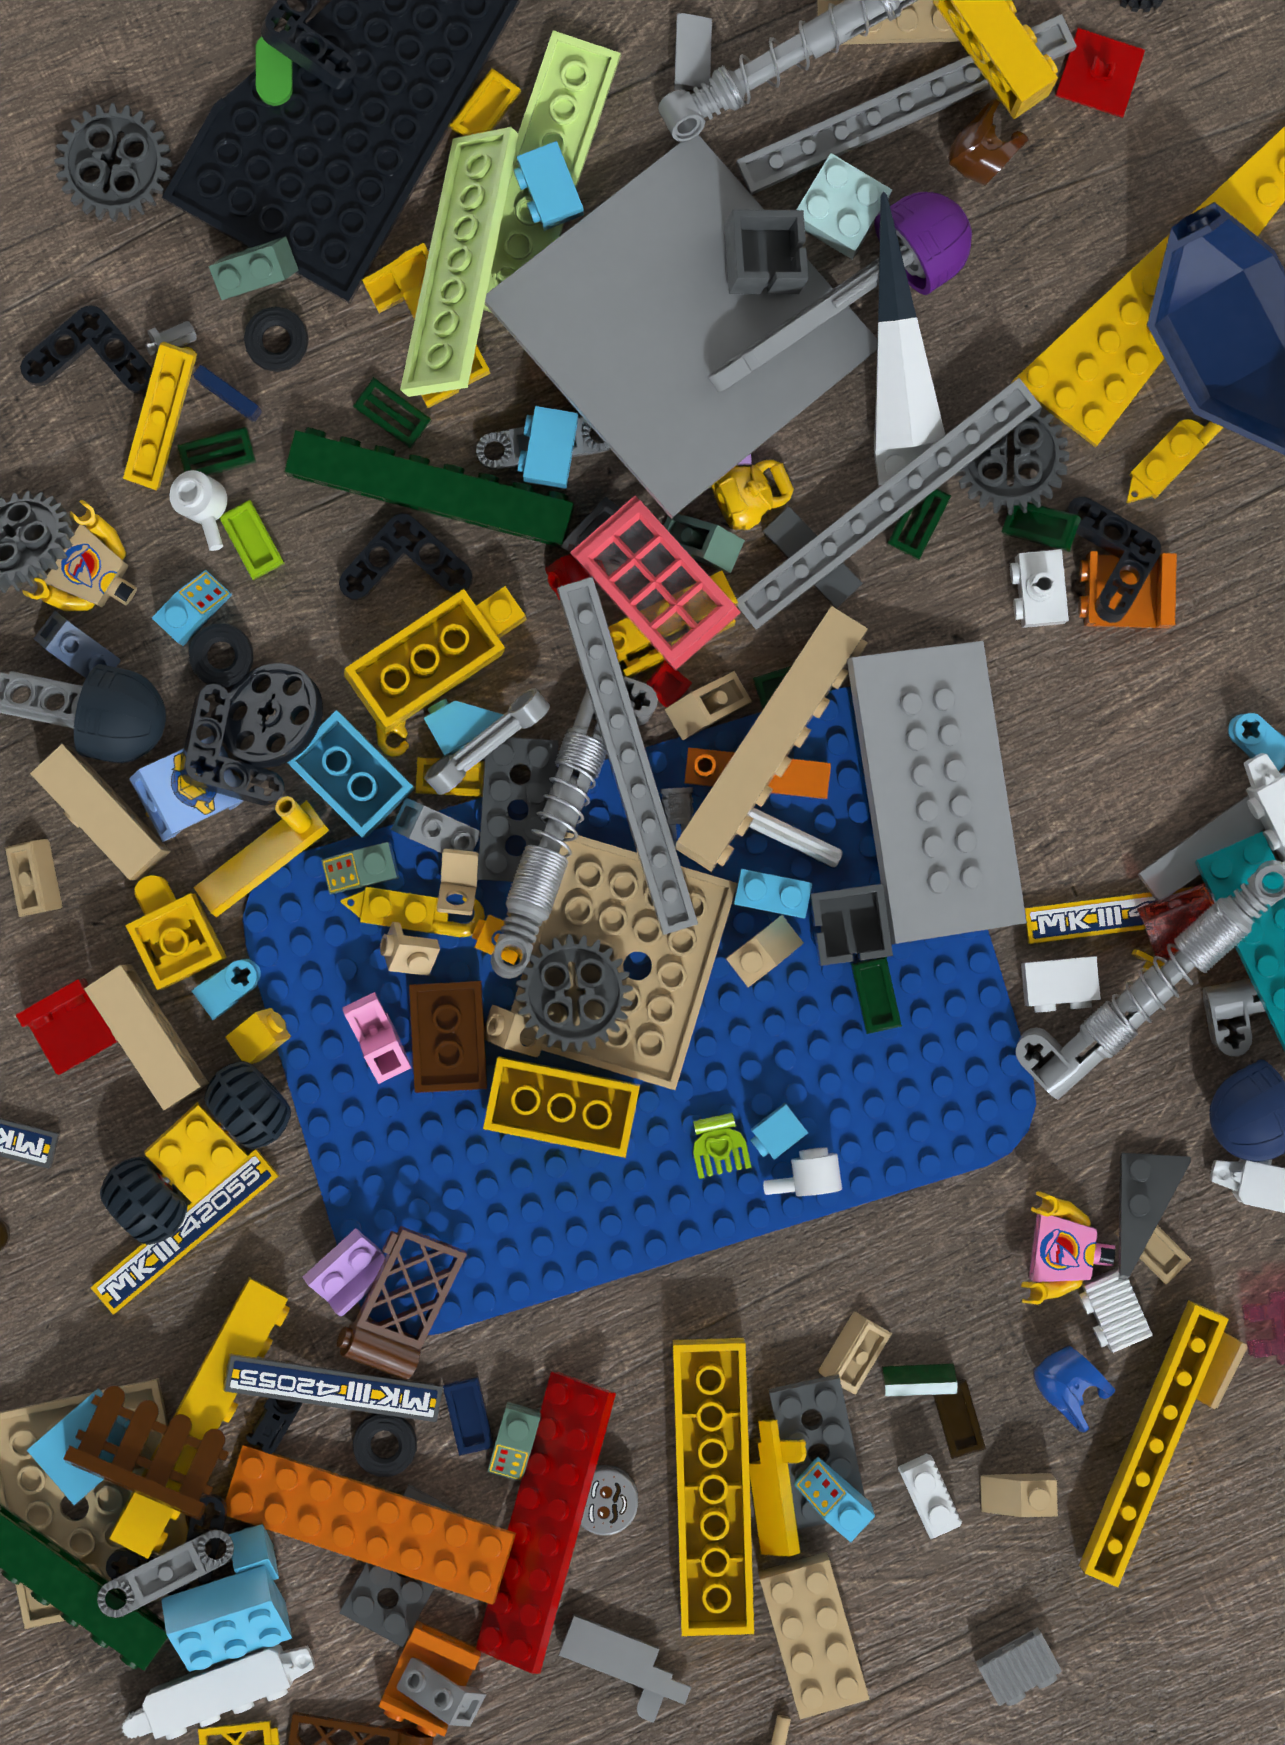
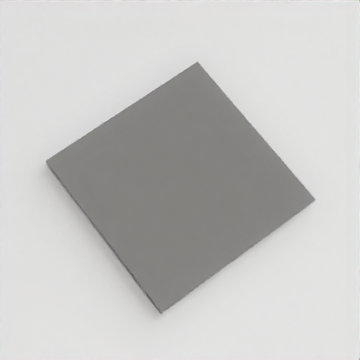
M699 135L676 145L489 291L485 299V305L670 518H673L877 351L878 341L852 309L847 306L729 388L717 392L708 377L710 373L731 358L736 357L747 347L833 288L807 259L809 279L800 294H767V287H764L761 294H729L724 225L732 210L764 209Z

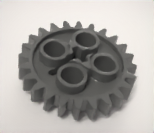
M111 103L109 113H104L100 105H96V116L91 117L87 111H82L85 122L81 124L72 119L71 123L76 130L73 133L63 131L62 134L68 143L57 144L56 146L64 154V157L56 158L54 162L57 166L65 168L58 172L56 176L59 181H68L61 189L65 194L74 193L70 200L74 206L84 201L82 211L86 215L95 208L98 220H102L105 213L109 212L111 220L116 222L119 212H123L129 221L132 216L131 210L134 208L141 215H144L145 212L142 204L147 202L150 205L156 206L157 204L152 197L153 193L163 195L165 191L159 184L160 181L166 182L171 180L169 174L163 171V169L173 166L170 159L162 157L171 152L169 145L160 144L166 138L162 131L153 133L157 126L153 119L143 124L145 121L143 111L140 110L132 117V109L129 105L124 107L122 113L118 112L114 103ZM119 133H124V137L122 138L117 149L118 135ZM100 134L110 136L109 142L105 147H93V141L96 136ZM141 143L144 145V151L140 156L135 158L127 156V151L132 144ZM117 155L121 163L120 165L114 164L111 171L107 161H114ZM88 169H100V176L95 182L87 183L83 180L84 174ZM131 177L135 179V184L130 191L121 192L118 190V184L123 178ZM110 178L109 192L104 193L103 189L106 187L108 179Z
M1039 408L1014 428L1013 486L1007 485L1006 434L1002 437V441L999 444L988 448L955 474V476H963L959 480V487L963 489L971 486L968 491V498L971 500L980 495V507L984 508L989 502H992L994 513H997L1002 505H1006L1009 515H1012L1014 505H1019L1023 513H1027V503L1030 501L1036 507H1041V495L1049 499L1053 498L1050 485L1061 488L1062 480L1057 475H1067V466L1062 462L1069 461V452L1062 449L1068 446V440L1063 437L1057 438L1062 433V426L1050 427L1053 423V415L1049 414L1041 418V408ZM1026 434H1032L1038 440L1032 445H1024L1020 442V438ZM992 468L998 469L1002 473L999 478L994 480L985 478L983 474ZM1032 468L1038 474L1033 479L1028 480L1022 478L1019 473L1023 469Z
M27 491L22 499H19L16 493H13L9 502H5L2 497L0 498V589L2 593H6L10 585H13L16 591H20L22 583L26 581L31 587L34 586L35 577L39 576L42 579H47L45 571L48 568L58 569L55 563L56 559L67 558L63 549L73 546L69 539L75 535L71 528L73 522L61 502L57 503L53 496L46 499L43 492H40L34 498L31 492Z
M570 934L567 935L565 945L561 946L555 937L552 939V950L541 944L539 951L542 956L538 958L531 954L530 963L533 967H526L522 973L528 977L527 980L516 981V986L524 989L525 993L517 995L515 1001L525 1002L526 1004L525 1007L518 1011V1015L530 1016L531 1019L525 1025L526 1029L533 1026L539 1028L535 1035L536 1040L545 1034L549 1036L547 1043L549 1048L558 1040L561 1041L562 1052L566 1051L569 1043H574L576 1052L580 1053L583 1042H587L588 1046L593 1050L596 1048V1037L607 1043L609 1037L606 1030L609 1029L612 1032L618 1033L620 1028L615 1023V1020L626 1021L628 1018L620 1009L621 1007H630L632 1005V1001L623 998V994L631 992L633 987L622 985V981L630 973L618 972L617 968L623 962L622 958L612 962L609 957L613 949L609 948L603 953L600 952V940H597L592 947L587 946L585 935L582 936L579 944H574ZM569 962L575 964L576 990L583 991L584 994L577 1000L580 1020L578 1026L573 1024L572 999L569 996L565 997L564 994L571 986L568 971ZM586 965L595 966L600 973L599 981L593 984L585 982L581 978V968ZM550 968L561 970L564 975L563 984L557 987L549 985L544 978L545 971ZM589 1001L600 1003L603 1008L602 1017L597 1020L588 1018L584 1013L585 1003ZM552 1004L564 1006L567 1011L566 1020L560 1023L553 1022L548 1017V1007Z

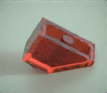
M1205 883L1137 908L1148 942L1155 956L1170 958L1167 945L1175 944L1174 938L1180 936V933L1185 931V928H1188L1193 921H1196L1198 916L1204 914V911H1207L1209 906L1215 904ZM1170 947L1171 952L1174 956L1179 950L1175 949L1174 947Z

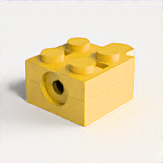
M150 875L138 881L135 886V897L145 916L125 926L157 990H163L227 958L196 894L190 893L176 900L167 880L163 877ZM151 950L153 951L156 957L155 959L152 956Z

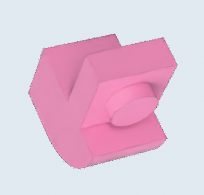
M375 992L342 1008L349 1025L360 1043L363 1056L378 1084L411 1069L395 1027L388 1014L384 1011Z

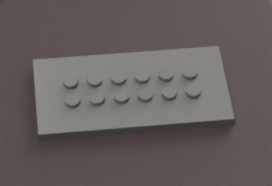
M976 641L848 658V671L880 880L884 888L891 944L1027 923L984 642Z

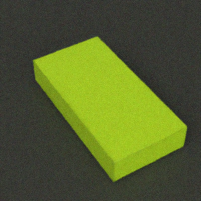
M251 500L222 514L220 520L252 580L285 564Z

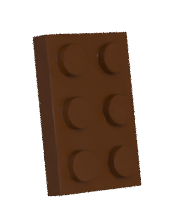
M482 981L409 985L415 1093L487 1089Z

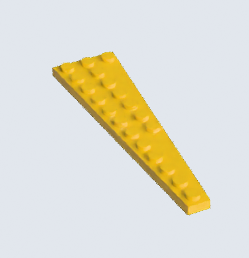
M1285 126L1192 213L1215 202L1258 236L1285 201ZM1169 235L1011 382L1013 383L1016 379L1020 378L1044 409L1095 448L1164 359L1147 323Z

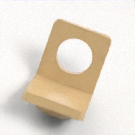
M443 849L441 885L437 903L438 912L461 915L473 914L478 875L479 854L477 852ZM452 894H460L467 901L461 905H453L446 898Z
M496 1005L491 1006L484 1028L486 1041L504 1049L534 1057L539 1056L540 1047L544 1042L546 1034L538 1040L535 1039L532 1044L523 1046L520 1042V1033L531 1018L518 1015ZM533 1026L537 1033L539 1028L537 1026Z

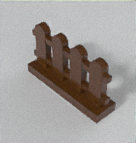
M118 1386L108 1387L102 1397L95 1395L91 1404L97 1406L89 1426L86 1432L78 1430L75 1438L80 1440L81 1443L78 1449L69 1445L63 1458L64 1461L69 1465L200 1521L206 1508L205 1504L200 1502L202 1494L210 1496L213 1487L207 1483L218 1459L226 1461L229 1452L223 1450L226 1442L223 1432L219 1429H210L204 1434L202 1440L190 1436L192 1422L188 1416L183 1414L174 1416L169 1426L156 1421L159 1409L156 1403L151 1400H144L139 1403L135 1412L123 1407L126 1400L125 1393ZM118 1416L130 1420V1424L119 1446L107 1442ZM152 1430L164 1435L153 1461L140 1456ZM185 1444L197 1449L186 1475L174 1470ZM102 1450L115 1455L112 1463L99 1458ZM136 1465L148 1470L145 1478L133 1473ZM169 1479L182 1484L179 1492L166 1487Z

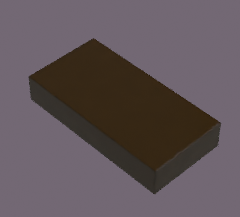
M966 1379L957 1381V1393L933 1395L951 1459L985 1450V1443Z

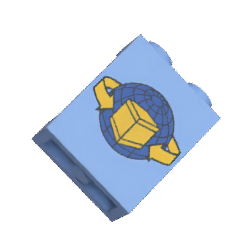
M212 735L201 740V742L204 744L213 743L214 737ZM221 745L219 756L228 758L224 747ZM184 749L137 770L129 778L162 842L175 837L183 829L227 808L229 810L234 809L244 801L186 783L180 773ZM199 761L190 765V767L196 769L195 775L200 776L203 772L214 773L215 776L219 768L216 765V768L212 771L204 770L201 768V762ZM231 769L225 770V782L231 787H239L241 784L240 778L237 775H233Z

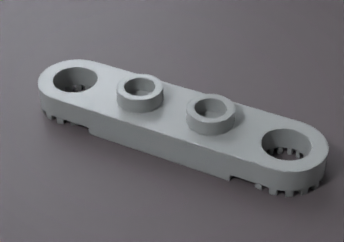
M578 418L572 457L610 450L605 442L597 443L591 439L589 433L592 427L584 418ZM525 427L485 434L479 440L476 448L480 463L492 470L518 466L521 450L528 451L530 437L524 436ZM493 441L501 443L505 448L504 455L497 461L489 460L484 455L485 446Z
M210 1530L107 1582L98 1593L97 1601L100 1610L109 1617H122L215 1570L231 1559L234 1552L233 1540L222 1530ZM220 1538L225 1542L227 1548L223 1557L212 1559L206 1554L205 1544L208 1540ZM120 1588L126 1593L127 1601L121 1609H112L106 1604L105 1597L110 1589Z

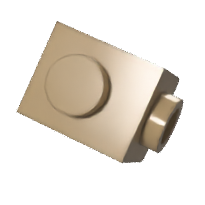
M392 922L388 934L383 935L380 944V952L382 956H385L388 971L426 976L430 975L440 950L437 939L403 935L401 924L398 922Z

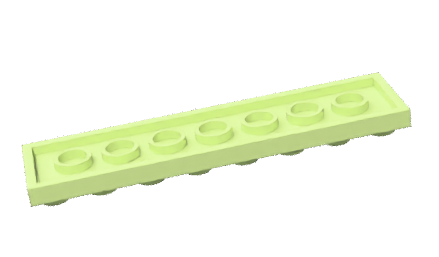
M554 30L552 31L518 132L519 136L487 293L559 238L564 226L563 223L544 231L540 221L537 223L533 222L526 204L532 201L527 188L520 189L513 169L519 167L517 156L557 141L575 188H577L621 53ZM484 304L483 310L491 312L488 309V307Z
M512 127L453 138L400 388L408 397L468 388L519 136Z

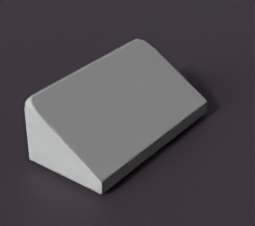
M677 13L674 90H693L694 87L700 90L702 89L701 83L705 82L706 86L710 84L708 79H710L712 18Z

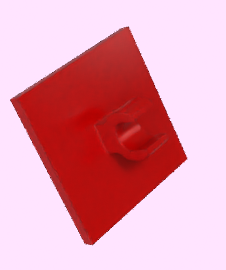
M1078 28L1074 38L1077 47L1069 53L1055 96L1123 118L1145 49Z

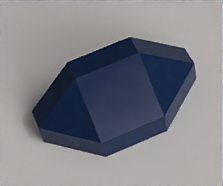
M1214 202L1184 217L1171 227L1147 326L1195 415L1285 455V269L1273 248Z

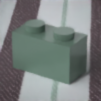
M286 236L222 257L209 266L221 300L286 280L299 271Z

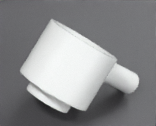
M191 470L180 474L174 480L170 489L172 507L179 514L202 524L210 551L221 549L223 543L216 520L222 516L227 506L225 488L218 481L199 471Z
M827 1147L799 1151L800 1157L791 1159L792 1178L766 1180L763 1184L765 1195L795 1192L796 1196H811L842 1190L838 1154L828 1153Z

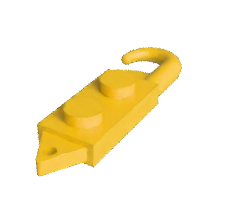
M1191 419L1179 421L1129 474L1131 482L1126 503L1149 497L1156 499L1223 427L1211 421L1205 427ZM1135 492L1137 497H1133L1131 493Z
M365 887V891L340 901L361 918L360 922L391 927L392 922H398L401 924L402 929L454 937H469L473 935L479 919H485L484 908L476 898L473 908L474 917L472 921L466 924L448 921V913L437 911L438 898ZM463 896L462 899L464 902H466L467 899ZM350 899L354 900L353 906L348 905Z

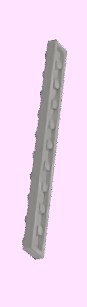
M1062 14L1031 28L1037 38L1035 45L1042 55L1048 54L1052 60L1074 51L1077 47ZM969 55L738 159L736 164L749 193L753 195L824 163L830 153L838 157L992 87Z
M1016 379L737 599L738 604L736 605L756 630L1041 408V405L1021 379Z
M593 577L558 587L557 591L662 935L698 925Z

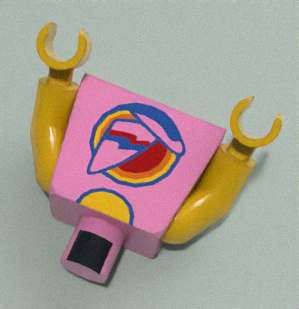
M1037 1191L1035 1195L1042 1197V1205L1037 1209L1031 1207V1211L1037 1213L1029 1279L1033 1282L1024 1281L1021 1284V1287L1030 1288L1031 1290L1030 1297L1022 1299V1302L1037 1305L1046 1299L1059 1298L1080 1288L1084 1280H1091L1093 1264L1112 1267L1115 1259V1245L1096 1243L1097 1229L1091 1226L1089 1216L1072 1202L1055 1198L1041 1191Z

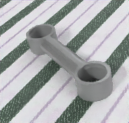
M536 688L527 690L511 704L507 713L454 755H446L434 763L426 772L424 779L438 795L446 794L462 781L470 768L518 730L531 727L548 712L550 704Z

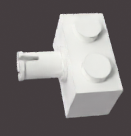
M1062 549L1019 553L1015 557V563H1010L1012 584H1018L1019 598H1014L1013 600L1015 620H1021L1022 628L1058 625L1068 622Z

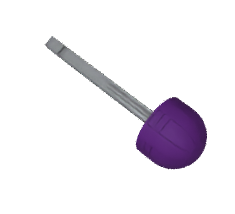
M918 192L900 199L891 205L890 209L908 283L918 293L928 295L953 278L963 268L970 254L972 230L966 214L956 202L939 193ZM880 214L875 217L874 226L880 242ZM879 258L710 373L708 377L717 392L729 388L879 285Z

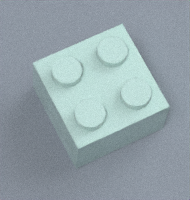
M830 153L796 210H804V224L807 233L853 260L873 227L875 217L880 214V196L882 192L887 194L889 200L892 189Z

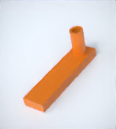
M688 747L684 784L713 787L735 752ZM792 759L782 777L780 778L775 774L768 786L773 789L771 793L827 799L831 763Z

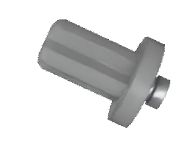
M185 321L161 333L155 327L148 330L151 343L145 345L151 356L155 352L157 354L159 345L162 342L182 347L195 341L197 337L193 326L189 321Z

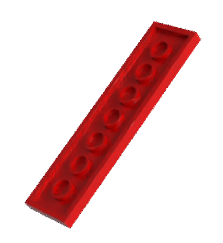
M551 1372L540 1410L541 1418L508 1527L509 1531L516 1533L495 1603H488L476 1645V1650L531 1674L541 1672L616 1396L615 1392L560 1372Z

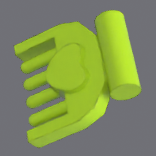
M733 1113L693 1121L696 1135L702 1134L694 1142L693 1149L699 1179L705 1178L700 1159L702 1155L709 1177L713 1175L709 1154L714 1158L717 1174L723 1173L721 1160H724L727 1172H732L729 1155L731 1150L736 1169L741 1170L742 1164L738 1150L739 1147L742 1149L745 1168H752L745 1139L740 1132L731 1129L736 1127Z

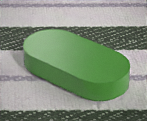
M261 36L256 44V90L261 100L266 104L272 106L282 105L289 100L293 92V61L270 46Z

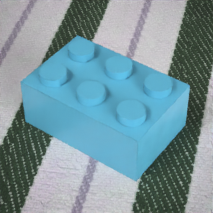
M338 710L319 727L309 746L297 757L287 762L362 838H366L416 789Z
M265 1565L161 1599L166 1635L189 1672L206 1669L212 1664L231 1658H240L246 1653L264 1647H273L280 1642L292 1639L286 1602Z

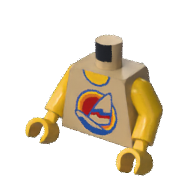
M80 500L79 502L86 507L87 511L82 517H77L70 511V516L80 525L75 531V535L70 539L73 546L64 549L67 558L57 559L58 569H51L47 579L34 578L38 586L35 593L32 594L24 590L22 592L26 597L36 600L42 599L43 602L63 611H89L95 605L103 607L110 596L126 606L137 591V587L122 578L129 566L123 561L126 550L117 531L102 517L95 514L94 509L86 501Z

